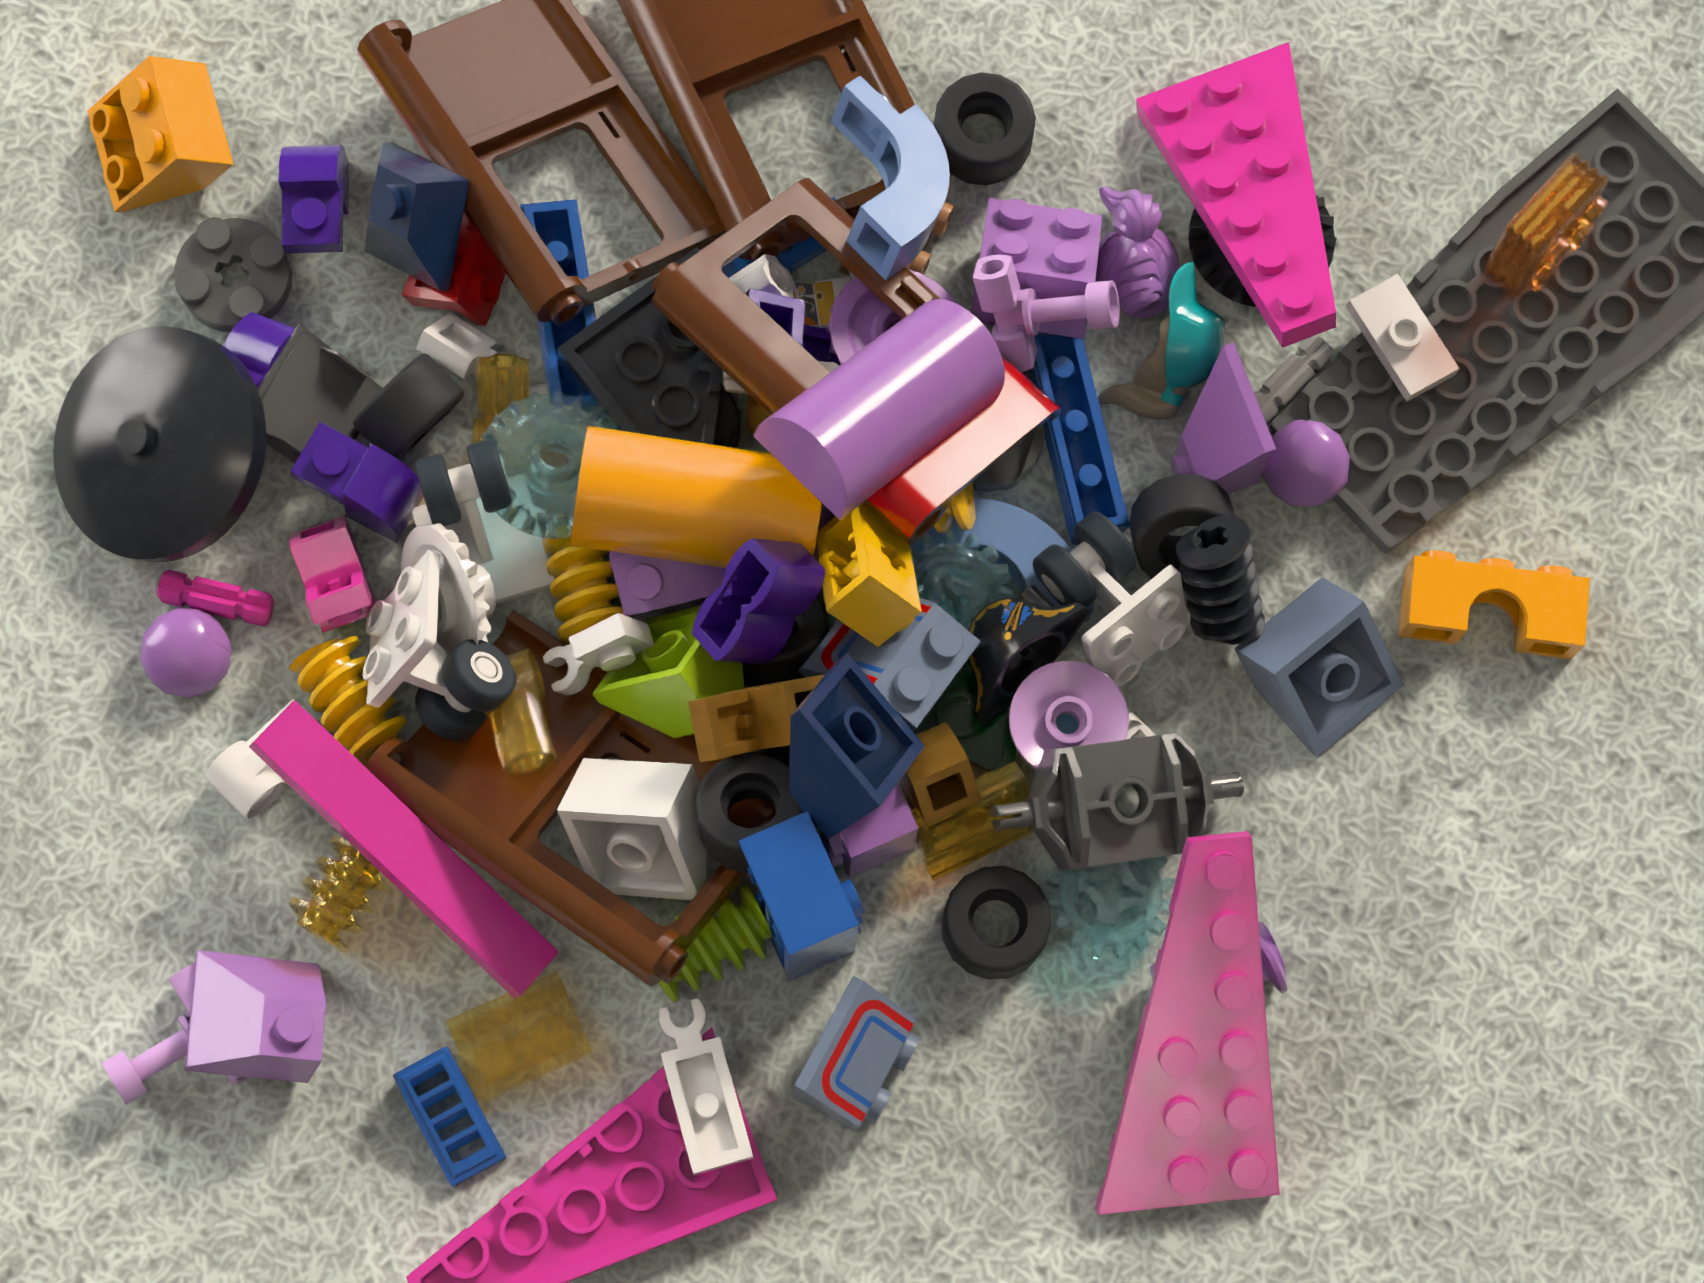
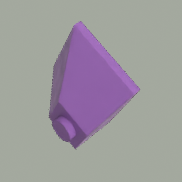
M1234 343L1222 347L1175 450L1176 457L1171 458L1173 475L1198 474L1216 481L1229 494L1259 484L1264 470L1268 467L1276 451Z
M198 950L195 958L185 1071L308 1083L322 1061L326 999L319 964Z

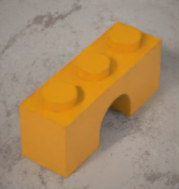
M1432 550L1421 553V556L1414 555L1404 569L1398 637L1456 644L1468 630L1470 607L1476 604L1488 603L1500 607L1510 616L1515 628L1514 652L1572 659L1585 646L1590 578L1572 576V570L1569 568L1549 565L1537 568V571L1514 568L1515 564L1512 561L1501 558H1485L1480 560L1479 563L1456 561L1457 556L1453 553Z

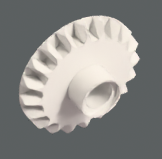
M441 523L421 525L414 528L406 538L403 547L401 573L408 566L414 567L427 550L440 554L436 642L448 655L459 643L465 640L473 639L476 645H478L479 640L488 642L486 635L491 632V625L486 617L490 616L496 607L495 588L489 573L481 565L470 561L468 547L465 543H459L458 536L453 530H446Z

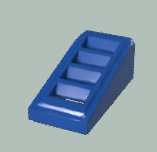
M447 1046L393 1075L409 1109L452 1188L507 1158L452 1051ZM446 1070L450 1080L421 1096L418 1095L415 1086ZM455 1093L459 1094L462 1100L461 1103L432 1119L430 1118L426 1109ZM470 1115L474 1125L442 1141L438 1131ZM482 1137L486 1147L454 1164L449 1153Z

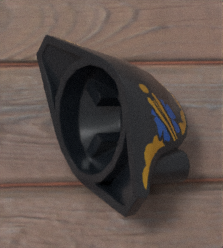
M1036 585L1026 588L1019 598L1007 597L997 599L981 609L971 622L968 630L980 640V643L968 658L975 677L976 695L973 710L975 719L979 723L987 725L1008 707L1018 687L1032 672L1042 666L1053 663L1091 613V610L1076 602L1056 607Z

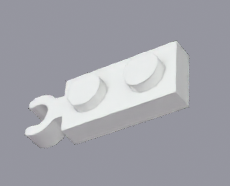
M696 998L691 1000L694 1020L689 1026L684 1028L677 1027L671 1022L667 1007L659 1010V1022L662 1031L668 1038L676 1041L678 1048L660 1054L693 1175L753 1159L721 1039L716 1037L702 1041L701 1033L706 1025V1013L703 1004Z

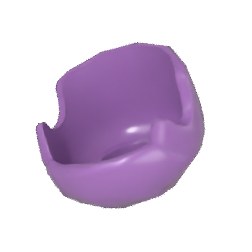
M1301 419L1286 424L1272 435L1276 451L1268 467L1263 472V477L1272 494L1290 506L1315 507L1332 500L1347 485L1350 455L1341 436L1321 422Z
M177 608L158 616L144 632L140 659L146 676L161 691L170 695L192 698L212 691L227 675L231 663L232 649L226 632L214 617L198 609Z

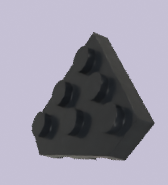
M694 248L679 259L677 263L679 265L698 253L700 251L699 248ZM656 277L557 348L558 356L618 430L714 445L723 370L652 304V298L656 292L652 289V284Z

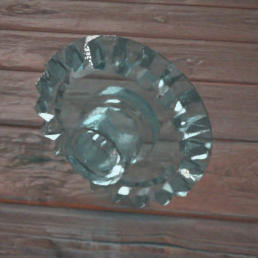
M560 390L553 394L540 395L535 391L531 396L523 400H512L504 411L499 415H494L491 424L483 433L481 441L488 439L495 441L510 489L511 504L507 508L495 511L504 521L522 532L537 537L551 539L571 537L588 426L618 430L616 424H613L606 416L602 407H596L587 402L583 395L578 397L564 395ZM549 451H559L564 453L570 459V462L562 467H552L546 464L541 459V456Z

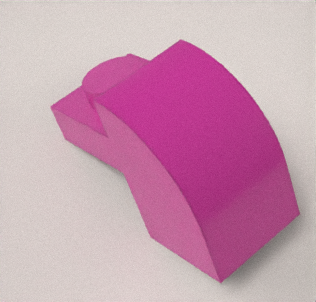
M342 515L290 533L289 547L306 589V605L314 625L319 624L323 633L368 617L376 601L346 516Z

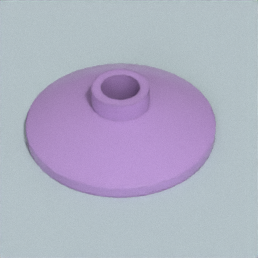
M1059 661L1035 670L1018 687L1010 706L1009 729L1019 754L1031 767L1037 770L1044 750L1125 740L1129 729V713L1121 690L1103 671L1078 661ZM1066 714L1075 718L1078 725L1077 730L1072 734L1060 732L1056 726V719L1059 716Z

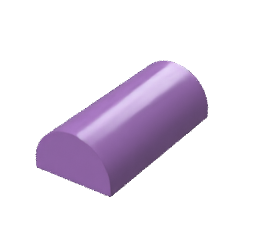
M930 300L764 420L758 426L754 437L841 520L999 397L1004 386L1005 369L1003 359L990 332L970 311L948 300Z

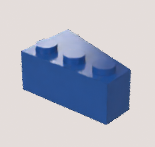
M808 811L739 841L743 855L749 865L747 868L752 883H757L760 892L756 893L755 897L771 931L773 940L771 938L770 940L789 982L855 953L857 935L861 933L859 925L863 924L861 915L865 912L851 880L848 879L840 883Z

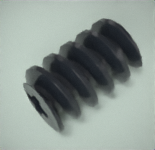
M1219 515L1209 518L1199 524L1196 529L1183 535L1176 545V556L1180 561L1179 571L1184 580L1183 592L1187 597L1186 607L1190 614V628L1196 636L1203 640L1230 645L1246 644L1258 639L1265 629V616L1262 613L1263 603L1259 595V581L1256 577V563L1253 560L1250 529L1244 520L1235 515Z

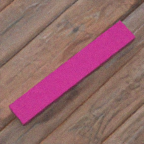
M295 700L248 746L514 999L520 997L559 953L547 939Z

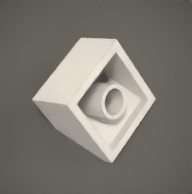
M583 758L557 812L584 873L616 895L692 900L705 885L707 850L700 839L696 796L700 783L692 764Z

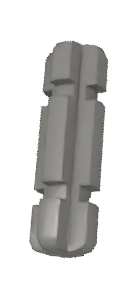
M1315 335L1307 338L1298 347L1295 354H1291L1262 384V387L1259 389L1260 392H1254L1267 425L1276 417L1278 409L1283 410L1312 380L1314 372L1318 373L1333 356L1334 351L1332 347L1320 336Z

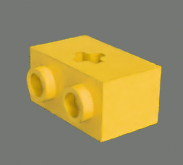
M864 502L841 520L835 516L818 531L816 541L819 563L825 569L822 584L826 611L877 647L896 632L906 629L913 622L914 618L921 613L910 545Z

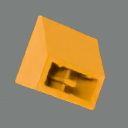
M148 56L87 110L90 130L95 138L103 168L104 181L109 190L114 212H124L204 190L234 165L205 63Z

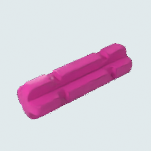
M174 570L164 571L158 584L157 597L165 604L183 607L184 603H187L190 609H198L216 616L236 620L238 616H242L244 622L250 624L268 625L274 610V599L267 592L249 589L245 593L244 590H241L242 586L199 576L191 580L188 574Z

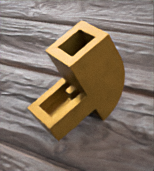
M824 675L754 686L688 701L699 761L718 760L760 749L790 745L791 715Z
M947 723L940 724L916 735L925 747L901 778L914 818L923 835L977 812L975 803L981 801L969 759Z

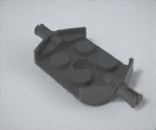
M1178 733L1047 749L1043 752L1032 787L1025 802L999 806L993 805L991 808V816L1013 814L1014 817L991 821L995 831L1025 826L1033 829L1059 870H1074L1182 854L1186 838L1202 836L1206 830L1209 804H1214L1216 799L1242 797L1244 793V786L1222 788V785L1243 782V778L1239 772L1215 776L1205 774L1196 752ZM1124 784L1131 785L1136 790L1139 798L1138 808L1129 818L1122 816L1115 806V795Z

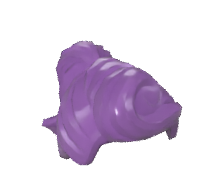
M1108 187L1099 188L1100 197L1112 215L1113 230L1105 234L1099 243L1095 280L1096 282L1114 281L1118 291L1119 306L1123 313L1128 314L1132 318L1154 316L1169 307L1170 285L1175 273L1179 269V258L1174 244L1164 232L1157 228L1162 218V211L1159 210L1160 205L1152 201L1151 194L1140 193L1137 189L1119 192L1110 190Z

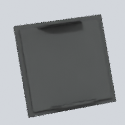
M297 324L291 337L257 388L266 420V444L295 464L319 422L355 440L360 433L353 425L355 418L383 387L368 377L367 373L341 353L334 351L301 324Z

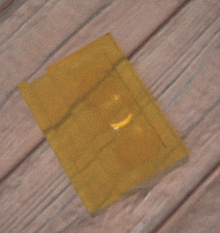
M1016 761L995 771L987 772L975 780L981 797V801L927 825L917 808L911 810L919 828L916 843L923 857V865L932 881L1035 833L1028 826L995 831L991 820L1014 817L1013 814L991 816L993 805L1025 802L1028 798L1029 788L1026 777Z
M557 971L534 981L518 998L514 999L507 993L446 1020V1024L481 1104L593 1054Z

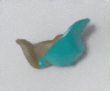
M1194 262L1181 266L1172 279L1169 291L1170 316L1165 318L1159 327V342L1156 348L1142 361L1135 373L1133 382L1118 384L1105 389L1098 395L1099 404H1116L1134 414L1150 419H1168L1178 411L1185 398L1184 394L1187 388L1196 386L1209 377L1224 345L1225 322L1219 314L1197 301Z

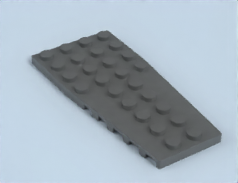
M1617 88L1502 186L1449 240L1448 244L1414 275L1411 282L1406 286L1460 368L1455 376L1407 402L1361 332L1339 352L1338 356L1318 377L1315 376L1308 383L1300 395L1279 417L1276 416L1269 426L1270 434L1273 435L1286 424L1301 419L1321 422L1338 433L1350 455L1348 483L1332 500L1383 553H1389L1652 360L1704 314V174Z

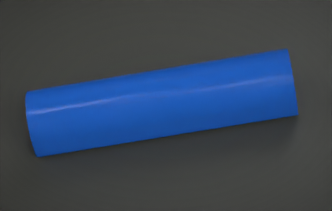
M577 199L520 204L521 210L568 277L578 276L581 279L588 277L589 271ZM594 303L583 307L575 317L561 324H555L553 321L540 322L536 318L552 421L560 426L582 427L597 423L607 417L558 356L557 350L559 346L597 320Z
M1038 332L1037 335H1034L1037 354L1034 366L1028 370L1030 381L1061 408L1059 416L1053 421L1048 419L1043 423L1045 442L1070 542L1077 545L1073 535V528L1091 512H1099L1105 515L1124 533L1130 527L1083 339Z

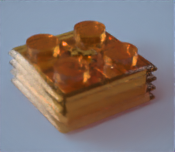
M1580 153L1571 154L1505 226L1484 266L1485 275H1493L1494 282H1502L1503 290L1511 289V297L1520 296L1528 286L1538 292L1559 267L1557 262L1569 249L1573 253L1583 243L1595 227L1593 222L1608 205L1609 202L1601 196L1608 184L1607 175L1599 176L1598 168L1589 167V160L1580 161Z

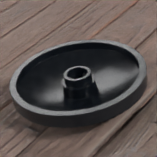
M169 326L143 328L127 333L103 347L89 360L73 381L62 404L54 436L53 458L56 483L64 506L78 528L101 548L122 557L146 562H170L190 557L211 546L225 535L240 518L253 497L264 464L267 437L263 404L254 380L241 361L226 347L211 338L182 328Z

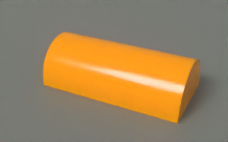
M588 426L579 474L571 545L727 568L735 552L748 540L757 538L801 543L814 557L822 502L771 453Z

